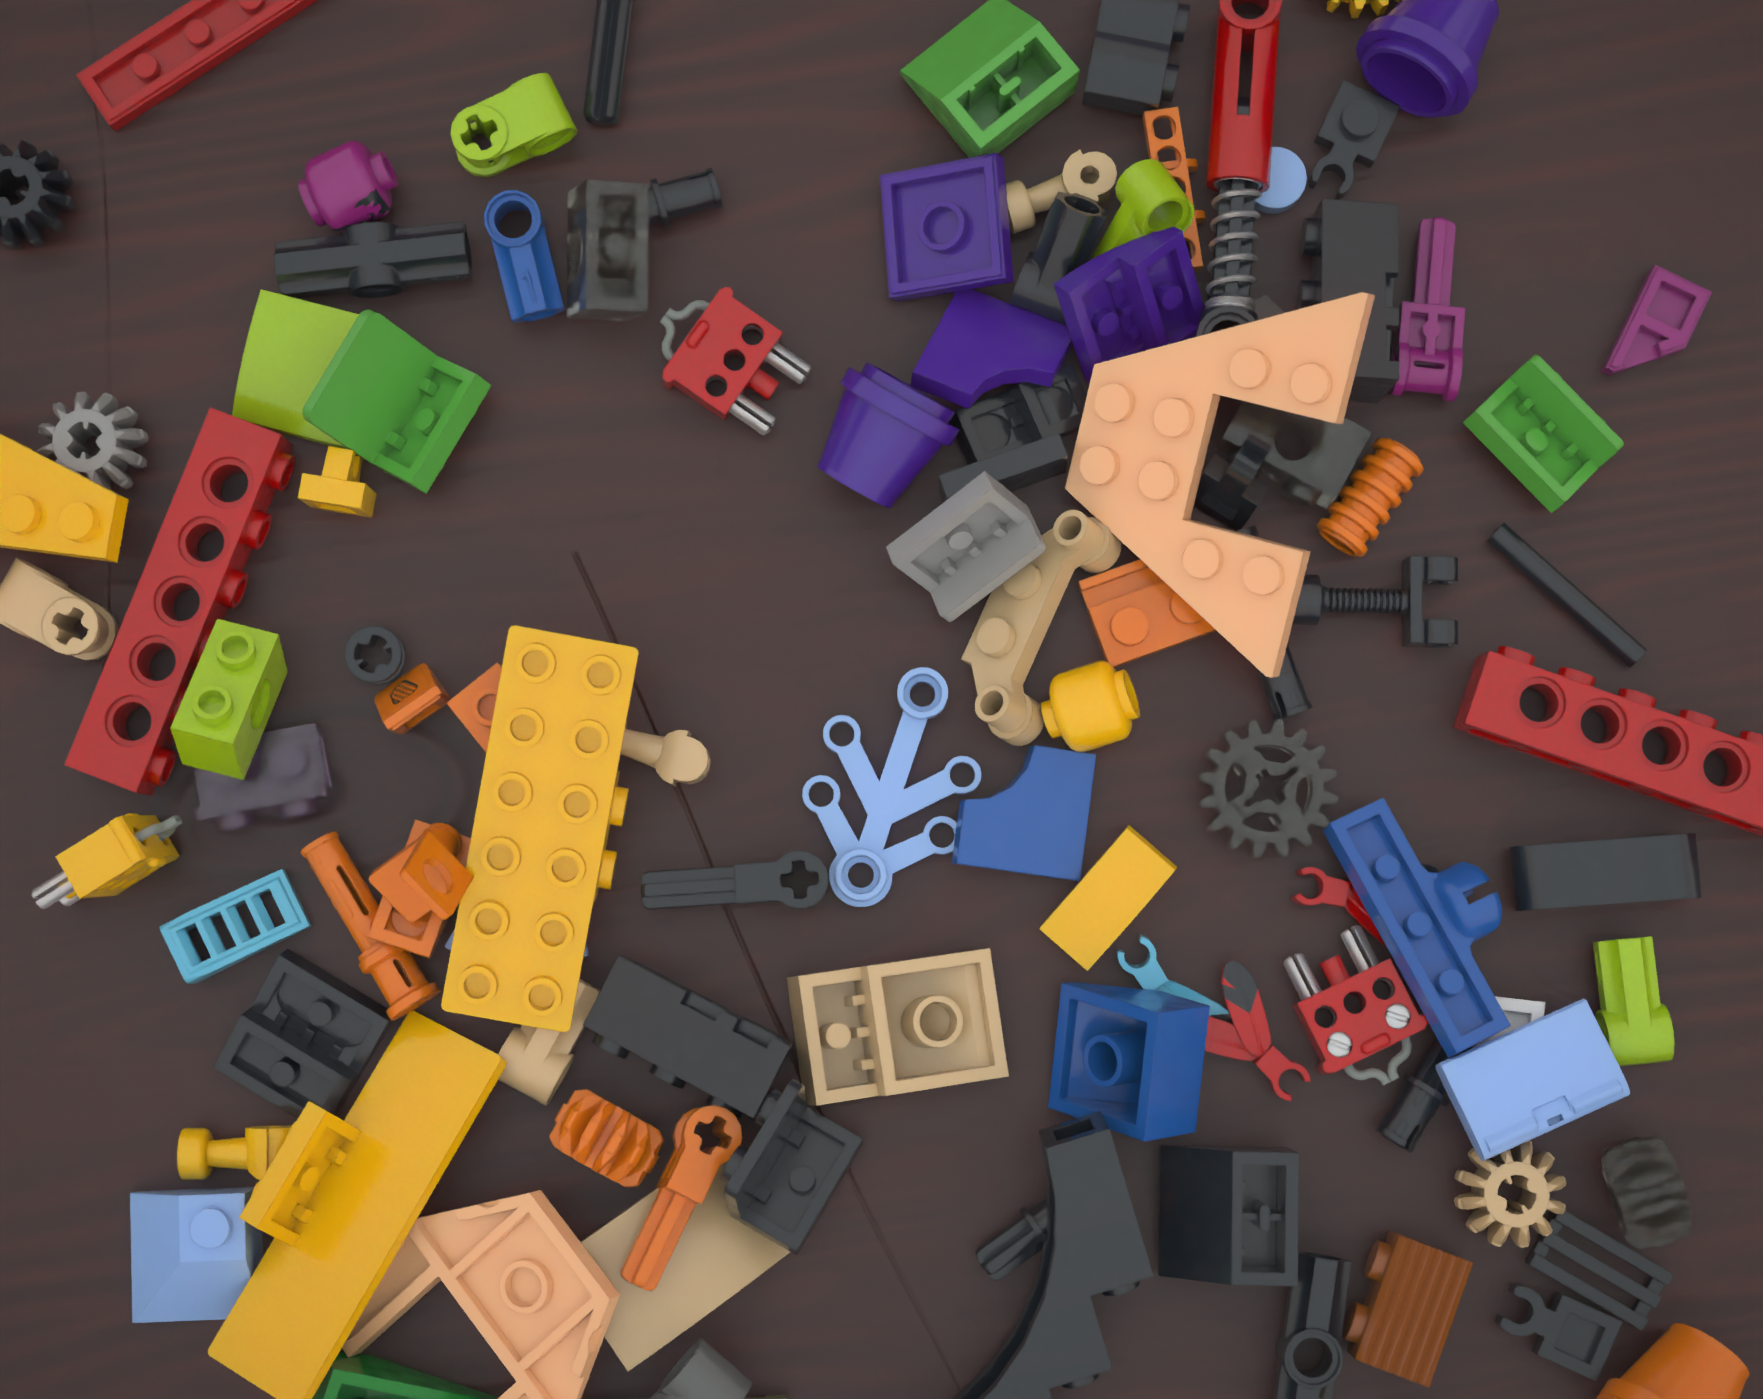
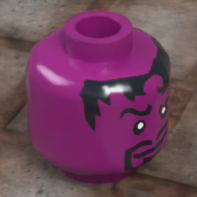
M350 140L312 157L305 165V178L298 182L302 200L314 222L320 227L328 225L332 230L343 234V230L349 226L373 222L386 216L392 208L390 190L398 186V179L390 160L383 151L373 154L361 141Z

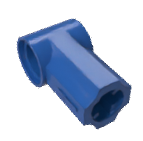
M506 190L495 195L487 204L484 212V225L491 237L512 323L533 322L566 311L547 236V224L536 201L528 194L518 190ZM514 210H523L532 215L530 229L525 235L518 238H508L500 233L501 221L507 213Z

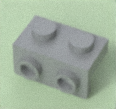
M984 471L886 546L893 565L931 593L939 615L946 621L952 622L1040 556L1046 550V545L1029 507Z

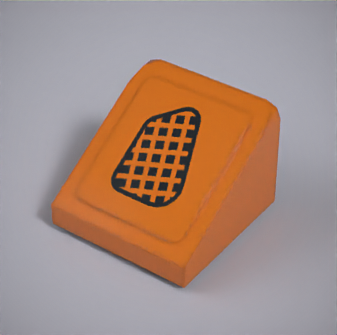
M422 663L377 693L374 701L387 729L404 735L447 705L451 697L430 667Z

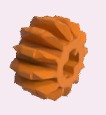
M587 1089L575 1090L567 1104L564 1103L554 1119L556 1123L549 1135L553 1146L562 1153L624 1187L639 1186L646 1174L651 1173L660 1157L658 1153L665 1141L659 1129Z

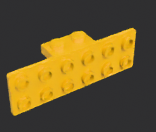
M518 625L509 628L466 869L474 877L459 903L441 1003L444 1011L559 1032H567L570 1029L593 904L597 898L599 888L611 889L615 871L617 852L606 850L610 825L622 827L629 789L617 787L620 774L618 765L639 655L637 648Z
M410 1011L344 1121L308 1101L297 1121L290 1127L284 1143L263 1178L254 1187L251 1198L239 1216L240 1219L273 1236L274 1239L211 1343L208 1355L276 1399H312L507 1065L506 1060L493 1051L415 1011Z

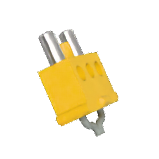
M127 813L124 816L114 818L104 827L55 856L63 871L32 890L33 899L41 898L35 903L40 908L46 909L57 901H60L64 906H70L83 898L118 895L179 857L169 836L174 833L177 826L182 824L181 818L178 815H174L161 823L156 815Z

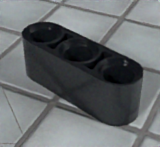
M1695 833L1509 847L1515 911L1702 897Z

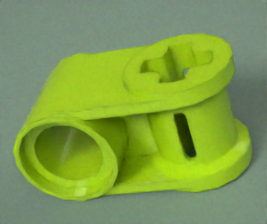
M538 73L517 81L503 92L473 106L466 107L457 114L452 122L450 135L462 167L476 177L488 178L496 176L532 157L544 155L562 147L576 136L578 130L551 76L548 73ZM483 133L485 138L491 141L492 146L481 151L479 146L473 142L472 137Z

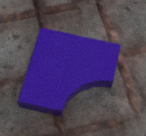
M972 289L958 291L954 294L912 372L910 386L967 409L983 393L1002 384L1029 382L1051 387L1073 342L1066 325Z

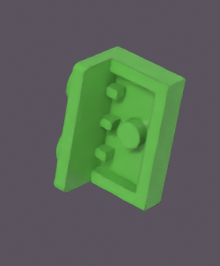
M1533 355L1463 422L1551 514L1563 505L1599 467L1624 446L1622 439L1539 355Z

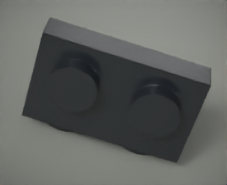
M792 1079L783 1092L774 1088L769 1093L755 1120V1123L762 1126L749 1149L743 1145H739L722 1172L721 1180L727 1183L724 1195L732 1218L793 1254L798 1255L863 1146V1139L807 1107L805 1086Z

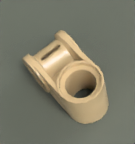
M16 557L0 585V624L65 655H72L86 661L99 660L108 655L118 634V624L114 615L106 608L68 588V584L59 578ZM78 620H81V624L88 629L83 639H80L78 632L73 630Z

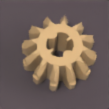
M1530 1140L1513 1147L1511 1151L1509 1149L1485 1161H1481L1475 1149L1472 1148L1468 1152L1470 1161L1478 1168L1475 1174H1472L1465 1170H1457L1455 1174V1180L1471 1186V1192L1460 1194L1454 1198L1455 1206L1459 1209L1467 1210L1476 1208L1468 1217L1465 1224L1466 1227L1474 1233L1488 1227V1242L1498 1247H1501L1506 1241L1509 1233L1516 1246L1520 1248L1528 1247L1530 1242L1529 1225L1543 1236L1550 1235L1553 1229L1550 1223L1543 1217L1545 1211L1563 1214L1566 1208L1564 1203L1550 1198V1192L1561 1190L1566 1186L1564 1176L1545 1175L1552 1167L1555 1158L1551 1153L1545 1151L1532 1157L1533 1146ZM1514 1175L1513 1184L1522 1189V1195L1518 1202L1508 1199L1509 1208H1506L1507 1200L1498 1195V1188L1501 1182L1512 1184L1511 1176Z

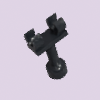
M1451 556L1407 557L1402 560V589H1399V591L1398 589L1391 590L1388 588L1386 590L1384 588L1380 590L1378 588H1374V590L1372 588L1367 590L1366 588L1361 590L1360 588H1355V590L1353 588H1342L1341 590V588L1335 589L1334 587L1328 589V587H1324L1321 584L1319 575L1305 574L1292 625H1317L1320 616L1323 613H1327L1328 610L1330 613H1334V611L1336 613L1341 611L1342 613L1347 611L1348 613H1353V611L1354 613H1365L1366 611L1367 613H1372L1373 611V613L1377 614L1378 612L1381 614L1385 612L1387 614L1391 612L1397 614L1398 612L1402 614V647L1443 648L1458 645V621L1445 619L1422 620V584L1449 585L1453 584V581H1458V558Z

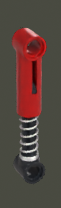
M1282 0L1218 1L1206 179L1207 187L1214 192H1218V196L1211 202L1212 207L1217 211V217L1210 223L1211 229L1216 235L1215 239L1208 245L1210 251L1214 253V260L1207 266L1208 271L1213 275V280L1205 288L1210 296L1205 303V310L1201 312L1196 337L1258 320V315L1253 310L1256 307L1254 305L1255 301L1250 297V286L1257 281L1251 276L1252 263L1258 260L1253 254V242L1260 238L1254 233L1255 220L1261 217L1255 211L1256 199L1260 198L1262 193L1270 188ZM1250 2L1260 6L1265 13L1256 19H1245L1237 15L1234 9L1242 3ZM1241 51H1252L1249 97L1238 96Z

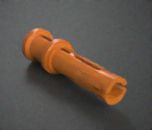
M337 831L327 833L305 846L301 850V854L308 861L330 898L333 907L340 915L362 952L358 957L360 962L358 966L363 974H371L389 1004L386 1013L390 1020L393 1021L405 1016L410 1011H414L441 992L436 982L428 983L411 952L368 938L379 905L339 840Z

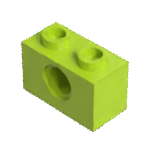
M221 619L216 620L170 727L183 765L244 780L288 673L279 634Z

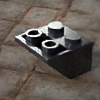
M1160 1144L1158 1276L1227 1285L1298 1287L1299 1153L1288 1147Z

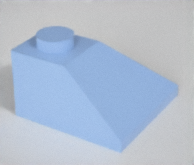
M254 1187L136 1191L130 1193L132 1323L222 1320L227 1318L263 1258L262 1231L239 1218L251 1198Z

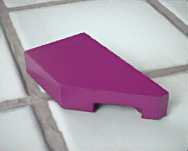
M1654 265L1649 270L1601 372L1610 376L1682 351L1686 348L1712 292L1662 267Z

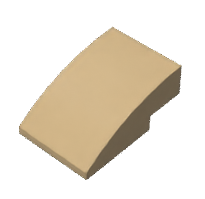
M990 948L786 977L801 1084L805 1086L807 1105L818 1106L874 1096L896 1095L1009 1076Z
M728 1161L720 1165L703 1203L695 1205L662 1277L653 1291L643 1290L621 1277V1269L660 1189H653L580 1241L620 1294L604 1337L627 1371L633 1369L790 1253L787 1249L730 1216L724 1195L727 1183L721 1180L722 1172Z

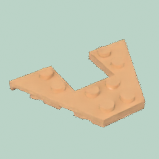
M1360 292L1094 364L1065 489L1104 526L1109 527L1110 531L1266 677L1274 678L1280 675L1311 551L1190 520L1220 396L1335 424H1343L1375 298L1373 294Z
M541 1190L418 1217L342 1347L348 1357L362 1353L437 1283L442 1281L516 1380V1383L498 1399H581L620 1294Z

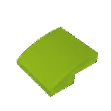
M261 289L242 357L232 416L281 434L332 447L348 449L307 422L303 417V407L359 314Z

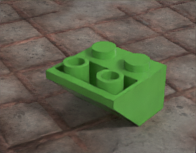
M989 0L902 68L900 75L964 153L971 158L992 153L998 154L1074 94L1080 69L1040 21L1007 0Z

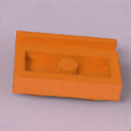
M1141 559L1080 580L1077 583L1104 660L1114 668L1217 631Z

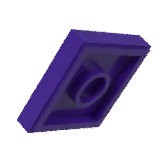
M997 153L880 175L890 299L900 302L1014 282L1004 157Z

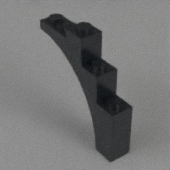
M1101 1111L1038 1130L1047 1174V1231L1037 1278L1017 1324L990 1363L954 1399H1052L1049 1389L1060 1385L1069 1389L1083 1387L1095 1381L1099 1377V1373L1112 1369L1090 1296L1102 1293L1104 1296L1126 1294L1136 1289L1141 1280L1153 1277V1272L1111 1131Z

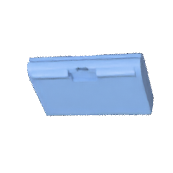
M1584 998L1435 1065L1442 1084L1481 1161H1485L1630 1095L1626 1079L1587 1000Z

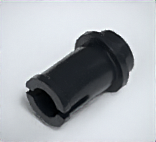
M712 168L658 184L656 178L650 179L651 186L639 189L650 226L661 223L663 228L670 227L669 220L712 208L718 209L723 207Z

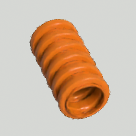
M1377 438L1372 444L1375 453L1366 454L1361 460L1364 467L1363 470H1355L1350 476L1353 483L1352 486H1344L1340 490L1339 496L1342 499L1340 503L1332 502L1327 509L1331 516L1328 519L1321 518L1316 525L1320 535L1328 543L1349 556L1363 557L1368 551L1365 544L1366 541H1374L1379 535V531L1376 528L1377 525H1385L1389 521L1390 515L1387 512L1389 508L1396 509L1402 502L1399 496L1400 492H1409L1413 486L1410 480L1411 476L1418 477L1424 470L1416 454L1401 443L1390 438Z

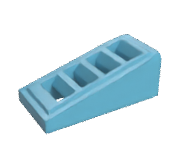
M280 869L161 925L160 931L183 979L187 984H194L311 927L312 924L285 869ZM271 891L286 922L278 927L274 926L260 897ZM245 903L261 933L252 939L237 910V907ZM221 915L236 944L235 947L226 950L212 921ZM196 927L211 958L203 962L188 934V931Z

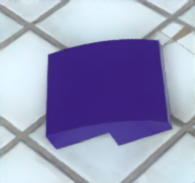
M1176 227L1156 231L1115 247L1086 262L1053 284L1084 379L1088 383L1091 380L1094 364L1196 337L1201 312L1205 310L1183 231Z

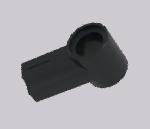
M1058 191L1041 229L1042 233L1034 252L1030 251L1009 304L1067 326L1053 284L1090 260L1108 211L1099 206L1093 199L1078 193L1068 194Z

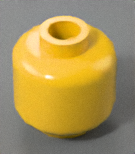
M1104 660L1057 674L1050 682V700L1041 702L1043 720L1051 738L1062 736L1065 743L1072 750L1080 753L1124 740L1132 730V720L1140 718L1137 695L1127 671L1124 669L1116 671L1111 664Z

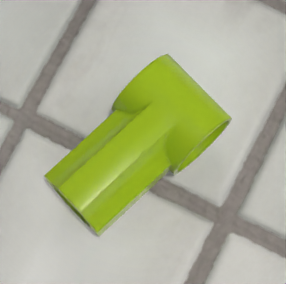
M1155 159L1139 161L1127 168L1119 177L1115 191L1121 206L1090 260L1115 247L1150 233L1170 227H1176L1184 233L1191 225L1194 218V206L1161 162Z
M1652 936L1592 942L1601 1010L1596 1011L1595 1019L1618 1065L1629 1066L1671 1061L1675 1046L1674 1031L1669 1011L1663 1003H1660Z

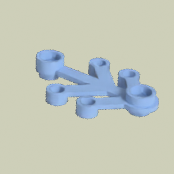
M926 667L912 669L901 678L898 684L897 700L903 713L880 781L860 743V727L852 717L847 715L834 716L826 722L823 728L825 745L829 750L838 754L868 815L860 840L858 841L838 805L841 793L834 779L826 775H817L810 778L803 787L802 798L806 807L810 811L817 813L837 854L829 870L830 885L836 896L848 905L868 907L878 903L890 890L893 873L932 854L946 855L953 852L957 823L947 816L932 818L925 825L923 833L887 849H884L893 823L954 793L958 795L969 794L978 787L981 781L982 773L979 764L971 757L957 756L946 764L944 770L904 789L927 719L934 718L940 714L948 699L946 681L933 669ZM917 684H927L933 689L935 698L930 705L920 707L912 702L910 691ZM846 723L853 728L854 739L849 745L837 746L830 740V730L834 725ZM960 763L969 765L974 771V781L967 787L954 785L950 779V770L953 766ZM817 783H826L833 789V800L827 806L818 807L809 799L810 789ZM944 823L952 828L954 832L952 844L944 848L936 847L932 844L929 833L934 825ZM857 863H865L873 870V881L867 887L858 888L849 881V871Z

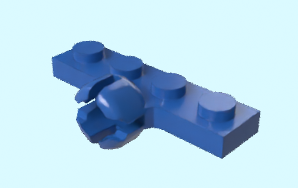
M1384 798L1329 823L1322 830L1447 1057L1450 1058L1510 1027L1511 1025L1472 957L1470 948L1474 941L1496 930L1502 920V905L1497 891L1471 904H1468L1466 899L1474 893L1472 889L1490 881L1487 874L1478 866L1464 861L1438 873L1428 872L1420 864Z

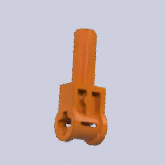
M716 1105L693 1108L682 1114L676 1122L673 1131L675 1148L656 1185V1188L660 1190L621 1269V1277L627 1282L648 1291H653L657 1287L695 1205L703 1203L720 1165L728 1161L736 1148L741 1144V1125L736 1116L728 1109ZM713 1121L715 1124L712 1133L720 1138L719 1145L705 1147L701 1151L699 1148L702 1144V1138L694 1133L695 1126L710 1124Z

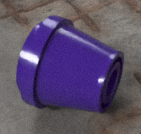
M1401 0L1386 16L1374 19L1357 43V58L1367 82L1382 98L1399 105V109L1416 116L1435 118L1453 116L1462 112L1478 88L1477 70L1494 24L1499 17L1497 1Z
M866 362L861 372L849 366L840 381V384L845 388L817 467L859 494L891 509L896 500L943 445L951 446L960 429L949 423L955 413L953 410L890 373Z

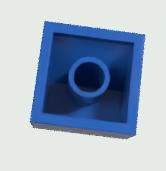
M1079 982L1061 983L1048 1108L1076 1118L1101 1111L1110 1130L1144 1142L1196 1132L1210 1006L1158 990Z

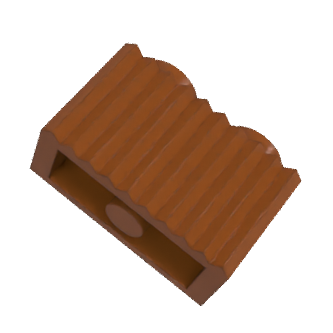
M1390 1230L1387 1234L1386 1243L1377 1240L1369 1253L1364 1276L1372 1279L1369 1284V1291L1365 1296L1364 1304L1355 1301L1346 1317L1342 1338L1350 1341L1347 1353L1362 1363L1425 1387H1430L1473 1263L1461 1256Z

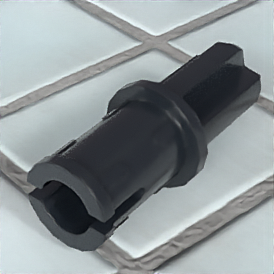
M1437 1038L1413 1076L1407 1073L1404 1074L1402 1080L1406 1082L1398 1094V1098L1375 1130L1409 1153H1412L1415 1149V1145L1422 1136L1424 1129L1440 1105L1447 1106L1450 1102L1444 1096L1446 1090L1435 1069V1065L1450 1058L1447 1057ZM1470 1047V1048H1468V1049H1466V1050H1464V1051H1462V1052H1460V1053H1458V1054H1461V1053H1463V1052H1465V1051H1467V1050H1470V1049H1472V1047Z
M1047 1198L1029 1211L1025 1206L1019 1209L1023 1214L1020 1218L977 1248L975 1252L977 1260L994 1281L1002 1279L1043 1249L1047 1231Z

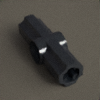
M464 221L399 228L396 224L387 222L355 224L345 228L343 235L275 242V253L273 254L275 275L280 294L294 298L349 292V295L358 298H382L404 292L405 286L472 279L471 247L467 226Z
M1298 1252V1287L1289 1286L1283 1331L1279 1334L1276 1342L1278 1366L1273 1399H1333L1335 1379L1340 1374L1343 1365V1352L1340 1343L1352 1264L1350 1260L1319 1253ZM1308 1338L1320 1339L1324 1345V1356L1319 1365L1310 1370L1296 1368L1293 1354L1298 1344Z

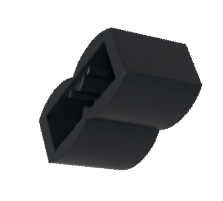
M1102 0L1082 104L1143 116L1144 111L1158 110L1160 101L1171 103L1179 65L1167 63L1171 41L1183 43L1190 5L1179 3V0Z

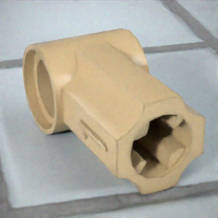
M582 979L579 980L572 1024L567 1032L517 1024L498 1054L507 1062L498 1080L547 1106L574 1059V1054L571 1052L585 1028L583 1024L600 990Z

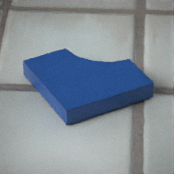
M1037 745L1029 746L1022 770L1005 789L984 799L960 800L951 864L1080 881L1096 754Z

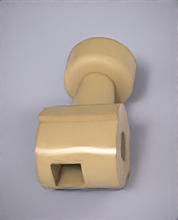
M1078 150L1068 158L1064 164L1062 174L1029 189H1026L1020 180L1006 183L1009 229L1011 233L1015 234L1032 228L1036 223L1035 213L1049 210L1058 191L1068 194L1078 193L1095 200L1099 206L1106 203L1112 195L1117 177L1116 165L1113 160L1105 153L1095 151L1082 154L1081 150Z
M625 727L621 755L655 768L659 776L674 787H676L677 782L682 784L700 782L707 776L711 766L708 750L700 741L692 738V734L687 730H676L663 737L629 730Z

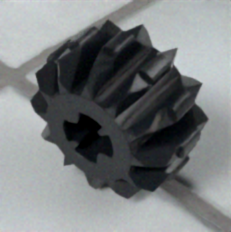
M25 140L19 142L14 153L4 143H0V237L2 236L3 244L14 250H19L25 238L35 247H44L45 235L43 230L48 226L57 233L65 232L64 223L57 217L58 212H68L76 209L75 201L69 195L64 194L74 184V181L66 170H58L59 158L50 150L37 153V148L30 141ZM22 186H26L29 189L28 192L20 191L25 199L14 205L11 202V198L19 199L15 191Z

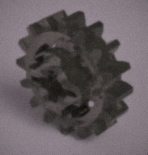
M1276 719L1272 721L1268 733L1262 734L1259 724L1256 720L1245 724L1246 739L1241 740L1236 733L1229 730L1222 735L1224 744L1228 749L1225 753L1215 749L1207 751L1205 757L1215 766L1214 772L1200 773L1197 775L1196 782L1211 787V795L1201 799L1197 804L1200 809L1214 808L1217 817L1207 827L1210 832L1223 829L1224 827L1231 831L1226 847L1231 850L1236 849L1246 840L1250 842L1251 857L1261 858L1266 844H1271L1273 851L1279 858L1288 856V840L1291 838L1302 848L1312 844L1310 834L1306 829L1309 825L1320 829L1327 828L1330 822L1319 812L1321 806L1337 803L1338 796L1324 791L1323 783L1336 777L1337 773L1336 769L1320 770L1317 761L1327 751L1323 745L1309 751L1303 746L1307 737V730L1301 728L1292 734L1290 738L1284 736L1283 720ZM1273 747L1283 750L1292 757L1283 763L1268 761L1263 758L1259 751L1256 752L1254 748ZM1233 764V769L1239 776L1236 796L1227 802L1225 781L1229 768ZM1286 772L1289 773L1288 777L1279 782L1281 786L1274 791L1275 798L1278 801L1276 804L1271 799H1266L1260 802H1253L1245 807L1244 803L1254 796L1253 792L1260 786L1258 779L1255 777L1257 774L1265 780L1273 776L1278 777ZM1306 777L1308 798L1303 812L1300 813L1302 810L1295 802L1298 782ZM1251 815L1268 817L1274 826H1278L1280 831H1258L1246 826L1242 821Z

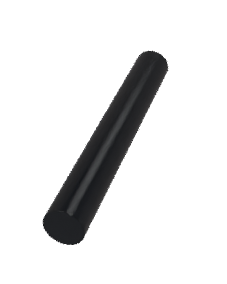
M1504 522L1487 539L1490 545L1629 668L1647 651L1641 643Z

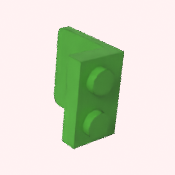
M368 309L359 314L303 407V417L307 422L349 450H354L358 456L381 471L427 494L492 385L477 374L437 356L384 316Z

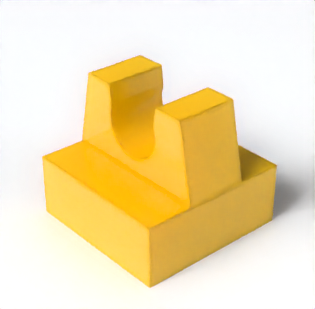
M328 446L322 475L302 473L298 499L310 508L372 518L377 493L365 483H359L363 459L360 456H355L354 450Z

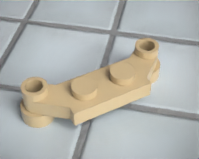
M1068 510L1062 513L1055 521L1054 527L1041 535L1045 542L1046 550L991 592L961 660L972 666L978 695L975 700L977 716L988 723L994 735L1013 746H1024L1031 743L1037 738L1043 728L1044 720L1041 705L1024 693L1023 684L1074 570L1081 567L1089 573L1104 572L1114 565L1121 552V541L1110 531L1109 527L1104 526L1096 517H1087L1078 510Z

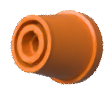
M1673 1323L1620 1378L1609 1379L1597 1396V1399H1739L1750 1373L1746 1365L1731 1350L1713 1337L1694 1327Z

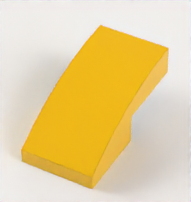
M1128 825L1088 870L1082 880L1043 922L1039 929L1088 971L1177 869V866Z

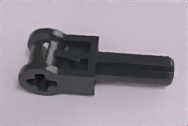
M797 850L786 853L777 862L647 871L642 875L641 896L643 905L648 910L782 902L791 908L807 909L814 907L824 899L829 889L830 880L827 868L819 857L810 852ZM804 862L806 870L809 873L818 874L819 877L818 885L809 886L807 897L803 899H797L794 889L783 887L782 883L783 876L793 874L794 863Z

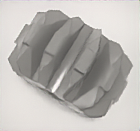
M77 392L74 400V411L60 402L53 404L54 414L60 419L56 427L49 423L38 425L39 433L51 439L52 443L42 446L36 452L110 490L111 480L122 488L129 489L132 487L133 482L131 477L125 472L128 466L131 465L135 468L147 466L146 458L134 452L133 449L143 446L149 441L148 434L142 429L132 428L138 418L137 412L129 406L118 409V400L111 394L103 393L94 403L92 397L86 392ZM95 435L98 437L96 444L101 450L97 455L91 457L88 455L90 452L89 446L85 442L89 437Z

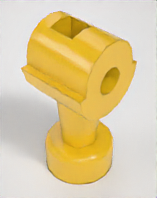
M292 1125L246 1127L245 1137L214 1140L211 1131L206 1128H183L180 1132L177 1146L179 1176L182 1180H204L210 1176L213 1167L248 1170L256 1179L261 1180L284 1143Z

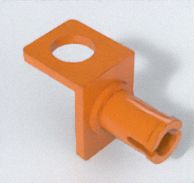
M431 824L430 830L426 828L422 836L373 870L369 876V882L409 922H415L431 910L442 920L450 917L474 877L455 858L462 849V838L458 831L448 824Z

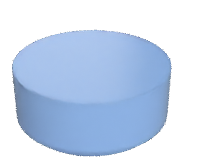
M1272 147L1270 188L1263 192L1260 198L1256 199L1255 209L1264 213L1276 214L1289 210L1298 202L1306 186L1307 174L1303 162L1295 153L1282 147Z

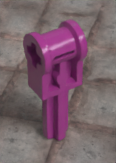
M1434 217L1423 219L1418 225L1412 302L1402 301L1398 307L1399 327L1397 331H1394L1390 361H1399V380L1388 391L1391 396H1401L1404 391L1440 394L1443 401L1454 402L1459 391L1463 366L1462 345L1465 308L1450 306L1456 226L1454 222L1446 220V218Z

